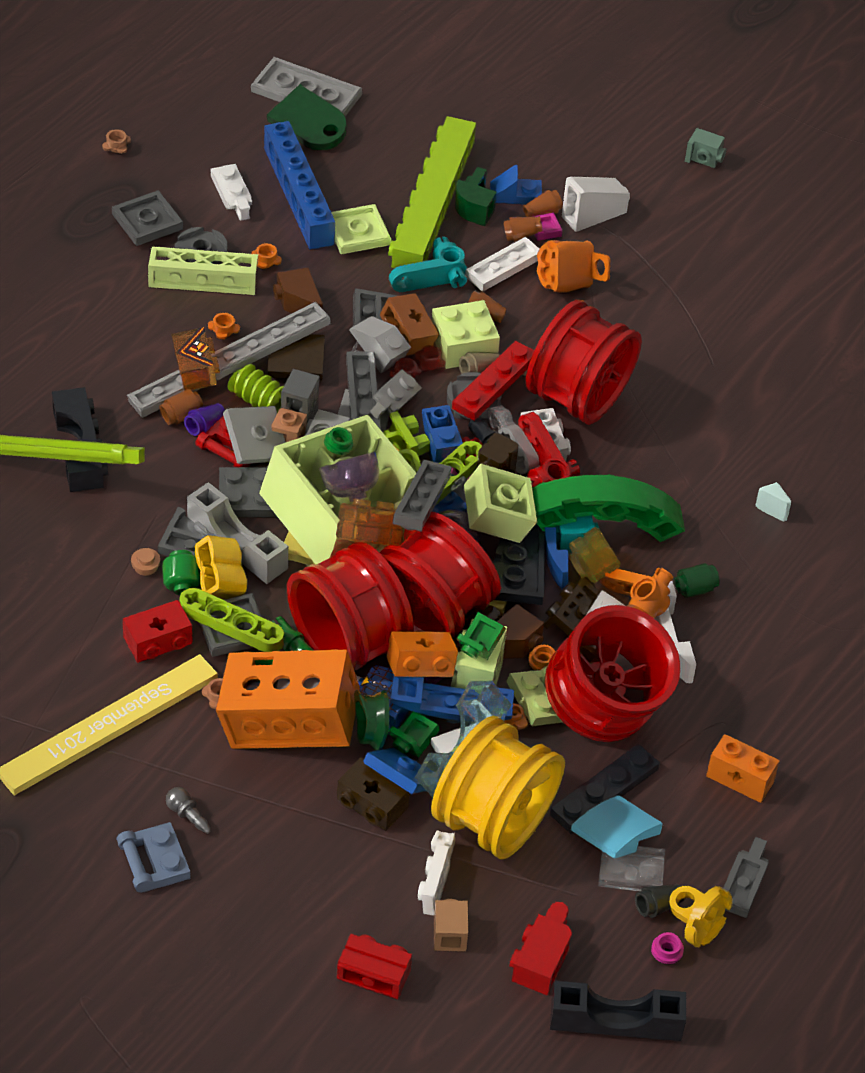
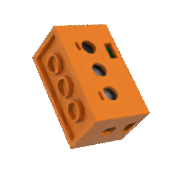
M347 650L229 653L216 712L231 749L350 746L356 715L354 693L356 690L360 691V686Z

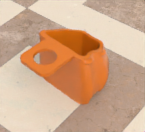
M550 240L543 244L537 252V274L539 280L545 288L552 289L554 292L565 293L584 287L589 288L593 284V279L604 282L610 279V257L594 252V245L588 240L584 242ZM600 259L605 265V271L602 275L597 270V263Z

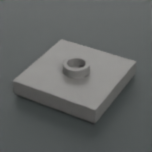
M275 406L230 408L223 412L237 464L270 462L274 446L286 443L283 433L275 432L271 429V425L277 415Z

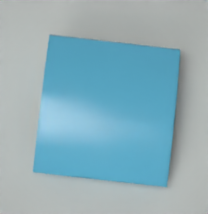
M618 795L587 811L572 824L571 831L616 859L635 853L640 840L659 835L663 823Z

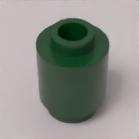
M706 563L680 569L674 578L676 591L685 598L711 592L720 583L716 567Z

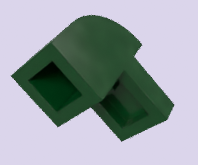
M477 167L473 175H469L466 181L458 179L455 209L465 220L486 226L495 211L496 191L485 188L487 170Z

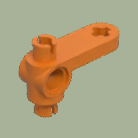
M604 566L597 576L599 582L609 590L631 596L632 599L627 606L643 611L653 618L663 614L670 605L669 594L671 591L667 586L673 580V575L663 568H657L653 577Z

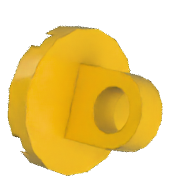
M682 886L672 892L669 901L670 908L678 919L686 923L685 939L688 943L695 947H700L701 944L705 946L718 935L726 923V917L723 916L725 909L730 911L732 908V895L729 891L720 886H715L704 894L693 887ZM683 898H690L695 901L688 908H681L677 905Z

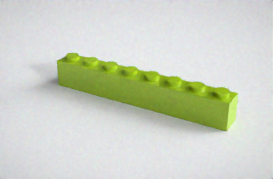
M447 116L444 125H439L436 135L437 142L433 141L431 144L430 158L426 157L424 161V173H420L418 176L417 190H412L410 207L406 206L404 209L403 224L399 223L397 226L396 241L392 240L389 246L388 256H392V268L428 260L433 242L438 235L456 190L458 179L460 180L474 145L476 122Z

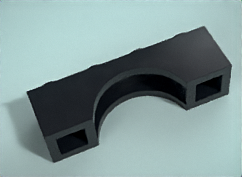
M85 387L52 391V406L57 431L72 434L80 441L102 443L101 438L96 439V435L99 434L98 420L91 416L95 414L93 398H87ZM65 460V470L70 492L104 488L103 476L108 475L107 463Z
M554 982L550 1030L672 1041L682 1040L686 1024V992L653 989L649 994L638 999L612 1000L596 994L589 987L588 983Z

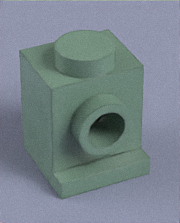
M696 128L687 144L685 162L690 163L692 160L715 168L718 162H723L726 154V148H723L725 137Z

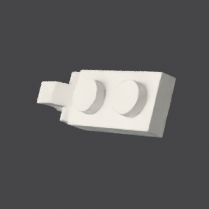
M236 164L212 168L211 178L226 209H235L240 221L250 219L249 205H252L251 195Z
M436 831L431 841V850L434 852V855L427 858L425 868L427 879L426 882H420L418 890V900H422L423 914L434 915L435 900L441 899L450 868V858L455 844V833Z

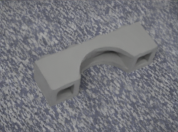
M209 482L187 497V517L194 523L199 521L208 532L214 533L218 537L236 539L242 552L241 564L263 582L268 584L288 569L289 546L269 530L262 535L248 530L235 515L228 497Z

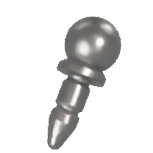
M182 787L172 788L166 795L167 806L172 811L178 812L180 818L187 817L191 823L195 824L197 829L207 834L210 833L211 829L207 820L195 808L197 803L195 800H191L189 792Z

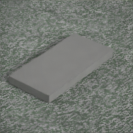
M273 57L251 84V92L281 102L301 84L338 108L344 116L348 114L362 95L361 87Z

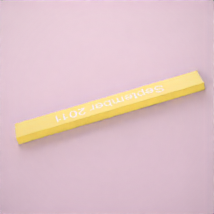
M199 654L0 767V780L15 796L208 685L210 681L218 678V673Z

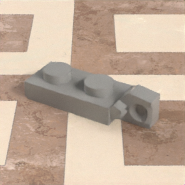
M402 369L372 397L377 403L369 412L378 419L386 411L389 414L399 411L422 387L416 383L411 375Z

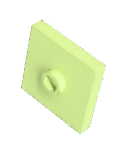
M376 204L331 212L335 220V242L340 254L390 245L391 237Z

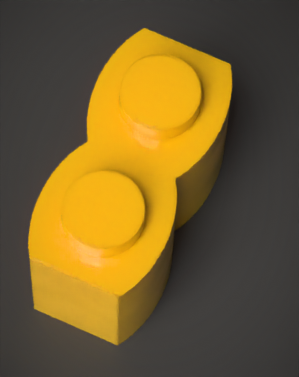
M207 535L195 544V557L197 565L201 570L200 584L202 591L220 599L238 597L246 593L247 578L241 566L242 552L237 540Z

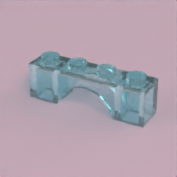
M493 681L469 682L456 704L461 720V730L457 744L449 753H428L415 778L432 798L446 765L470 731L482 720L490 716H497L504 721L512 704Z

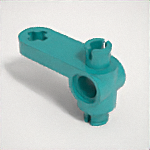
M439 237L433 242L434 250L432 256L434 260L396 267L389 274L391 286L397 292H406L448 283L453 288H457L456 282H458L459 287H462L467 282V266L464 262V251L456 246L455 243L449 242L447 237H442L443 242Z

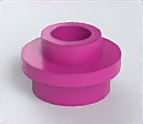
M666 932L654 939L651 952L659 962L673 964L682 958L684 946L677 935ZM665 948L670 949L671 952L665 951V950H663V949H665Z

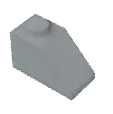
M372 316L349 330L365 352H374L375 366L380 373L401 362L411 349V346L395 325Z

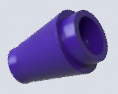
M216 403L190 410L184 418L187 431L193 436H197L201 432H207L223 416L225 409L221 404Z

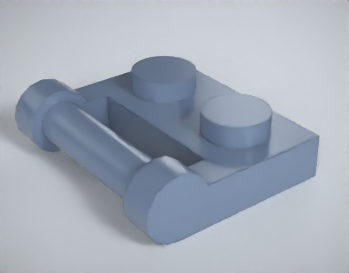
M171 822L137 832L124 831L117 836L120 849L124 850L134 875L132 882L137 892H146L190 879V869ZM144 845L154 874L146 873L136 847Z

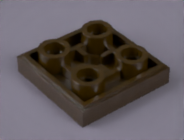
M309 334L269 354L268 375L271 378L288 379L292 370L296 369L320 376L319 380L322 381L325 335Z

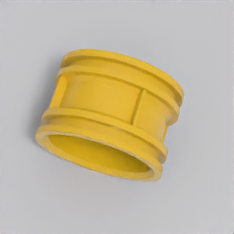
M490 716L482 720L470 731L452 755L435 789L431 812L436 820L445 822L446 826L452 830H460L467 827L477 833L478 844L481 848L491 851L499 859H506L523 846L547 813L562 781L565 760L562 755L557 752H551V749L543 744H537L532 748L528 747L518 740V730L508 723L505 724L497 716Z

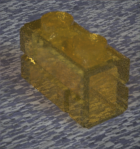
M592 528L584 534L583 538L580 536L570 543L572 554L568 557L582 579L588 577L591 582L596 583L605 577L606 572L610 574L620 567L619 559L599 528Z

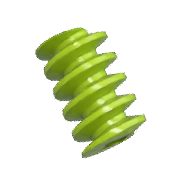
M248 364L244 368L238 369L228 381L229 391L243 398L252 407L275 406L277 413L281 408V391L284 386L280 387L278 381H272L271 376L264 375L262 370H256L253 364Z

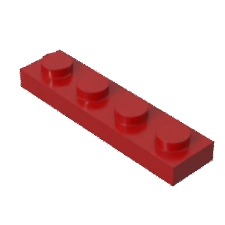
M515 341L452 401V409L475 421L528 370L534 350Z

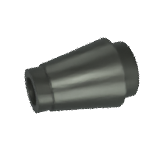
M675 884L643 887L635 895V904L638 912L643 917L649 916L654 918L670 909V895L681 886ZM684 898L681 899V900L678 902V904H679V903H682V902L684 901Z

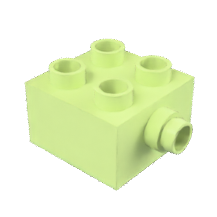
M365 415L274 446L259 494L315 564H319L333 557L339 550L347 548L355 542H365L374 547L378 552L388 545L400 546L404 542L403 534L405 529L400 525L393 524L394 513L414 479L416 472L369 415ZM341 427L352 434L354 444L349 453L338 455L326 448L324 444L325 436L333 428Z

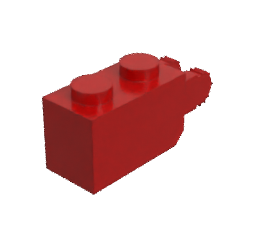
M555 901V903L550 905L545 916L538 914L534 924L527 925L522 937L524 945L521 950L515 949L509 967L513 968L512 982L547 996L570 949L569 942L572 932L569 926L566 925L569 909L563 902Z

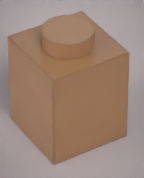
M456 899L435 900L434 951H466L468 940V901H458Z

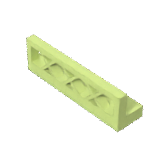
M152 247L148 264V287L255 295L258 254ZM157 257L170 258L168 260H156ZM187 259H195L196 261H195V262H186V261H184V260H187ZM213 261H221V262H223V263L219 265V264H212L211 262H213ZM249 263L251 267L239 266L238 264Z

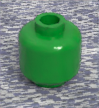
M176 550L164 559L162 563L163 583L168 590L174 591L176 595L180 596L184 590L200 586L201 570L197 565L195 555L190 551Z

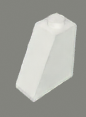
M568 177L566 178L562 218L575 232L627 213L630 193L616 178Z

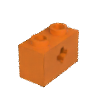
M391 632L387 660L395 677H453L458 650L449 632Z
M724 734L711 754L706 777L761 803L775 781L780 760Z

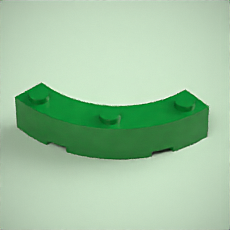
M611 474L582 475L542 482L532 487L537 517L536 524L543 531H545V527H556L577 522V517L594 516L597 520L622 522L627 519L636 522L638 528L648 532L659 542L685 531L681 505L664 491L638 480Z

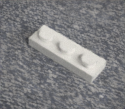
M524 237L466 269V277L483 292L537 262L539 248Z

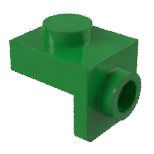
M478 612L465 635L460 633L457 637L462 646L461 651L474 659L481 656L488 660L506 628Z
M413 711L400 729L392 726L389 733L393 739L392 745L405 755L409 752L419 758L430 744L431 738L435 737L440 729L438 724Z

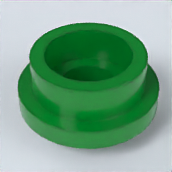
M341 427L333 428L326 434L324 439L326 448L338 455L349 453L354 444L352 434Z

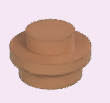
M150 548L139 549L131 557L132 567L140 575H151L160 566V555Z

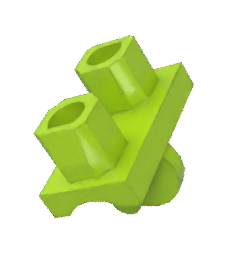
M398 411L390 413L389 417L392 420V425L389 430L383 432L388 440L399 450L410 449L418 455L429 452L430 440L426 434L412 436L419 432V425L415 416L411 415L401 418Z

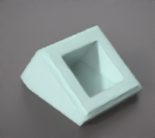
M776 482L759 489L756 507L784 522L787 521L792 501Z

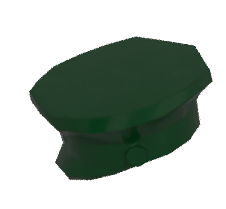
M356 690L354 693V704L357 717L358 742L360 744H368L374 750H382L389 733L388 694L382 690L370 696L363 695L360 691Z

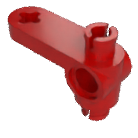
M529 412L519 417L518 426L523 430L539 457V467L531 469L527 478H531L532 487L542 482L580 475L579 465L571 467L577 462L574 459L568 462L565 461L542 420L535 412Z

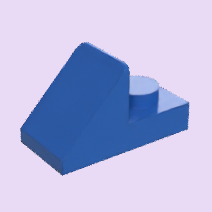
M514 165L490 181V190L496 191L495 203L527 204L542 194V180L518 179V165Z

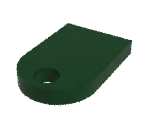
M301 84L267 114V121L271 124L289 121L298 142L313 150L334 148L344 140L347 133L344 114ZM327 131L337 132L334 136L325 135Z

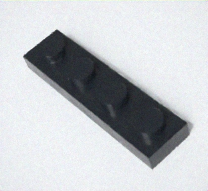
M637 744L551 807L550 816L570 834H573L574 832L571 831L572 824L582 815L610 798L618 795L624 796L659 770L660 762L641 745Z

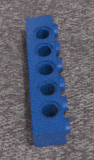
M285 121L264 125L265 152L309 250L334 245L335 220L290 122Z

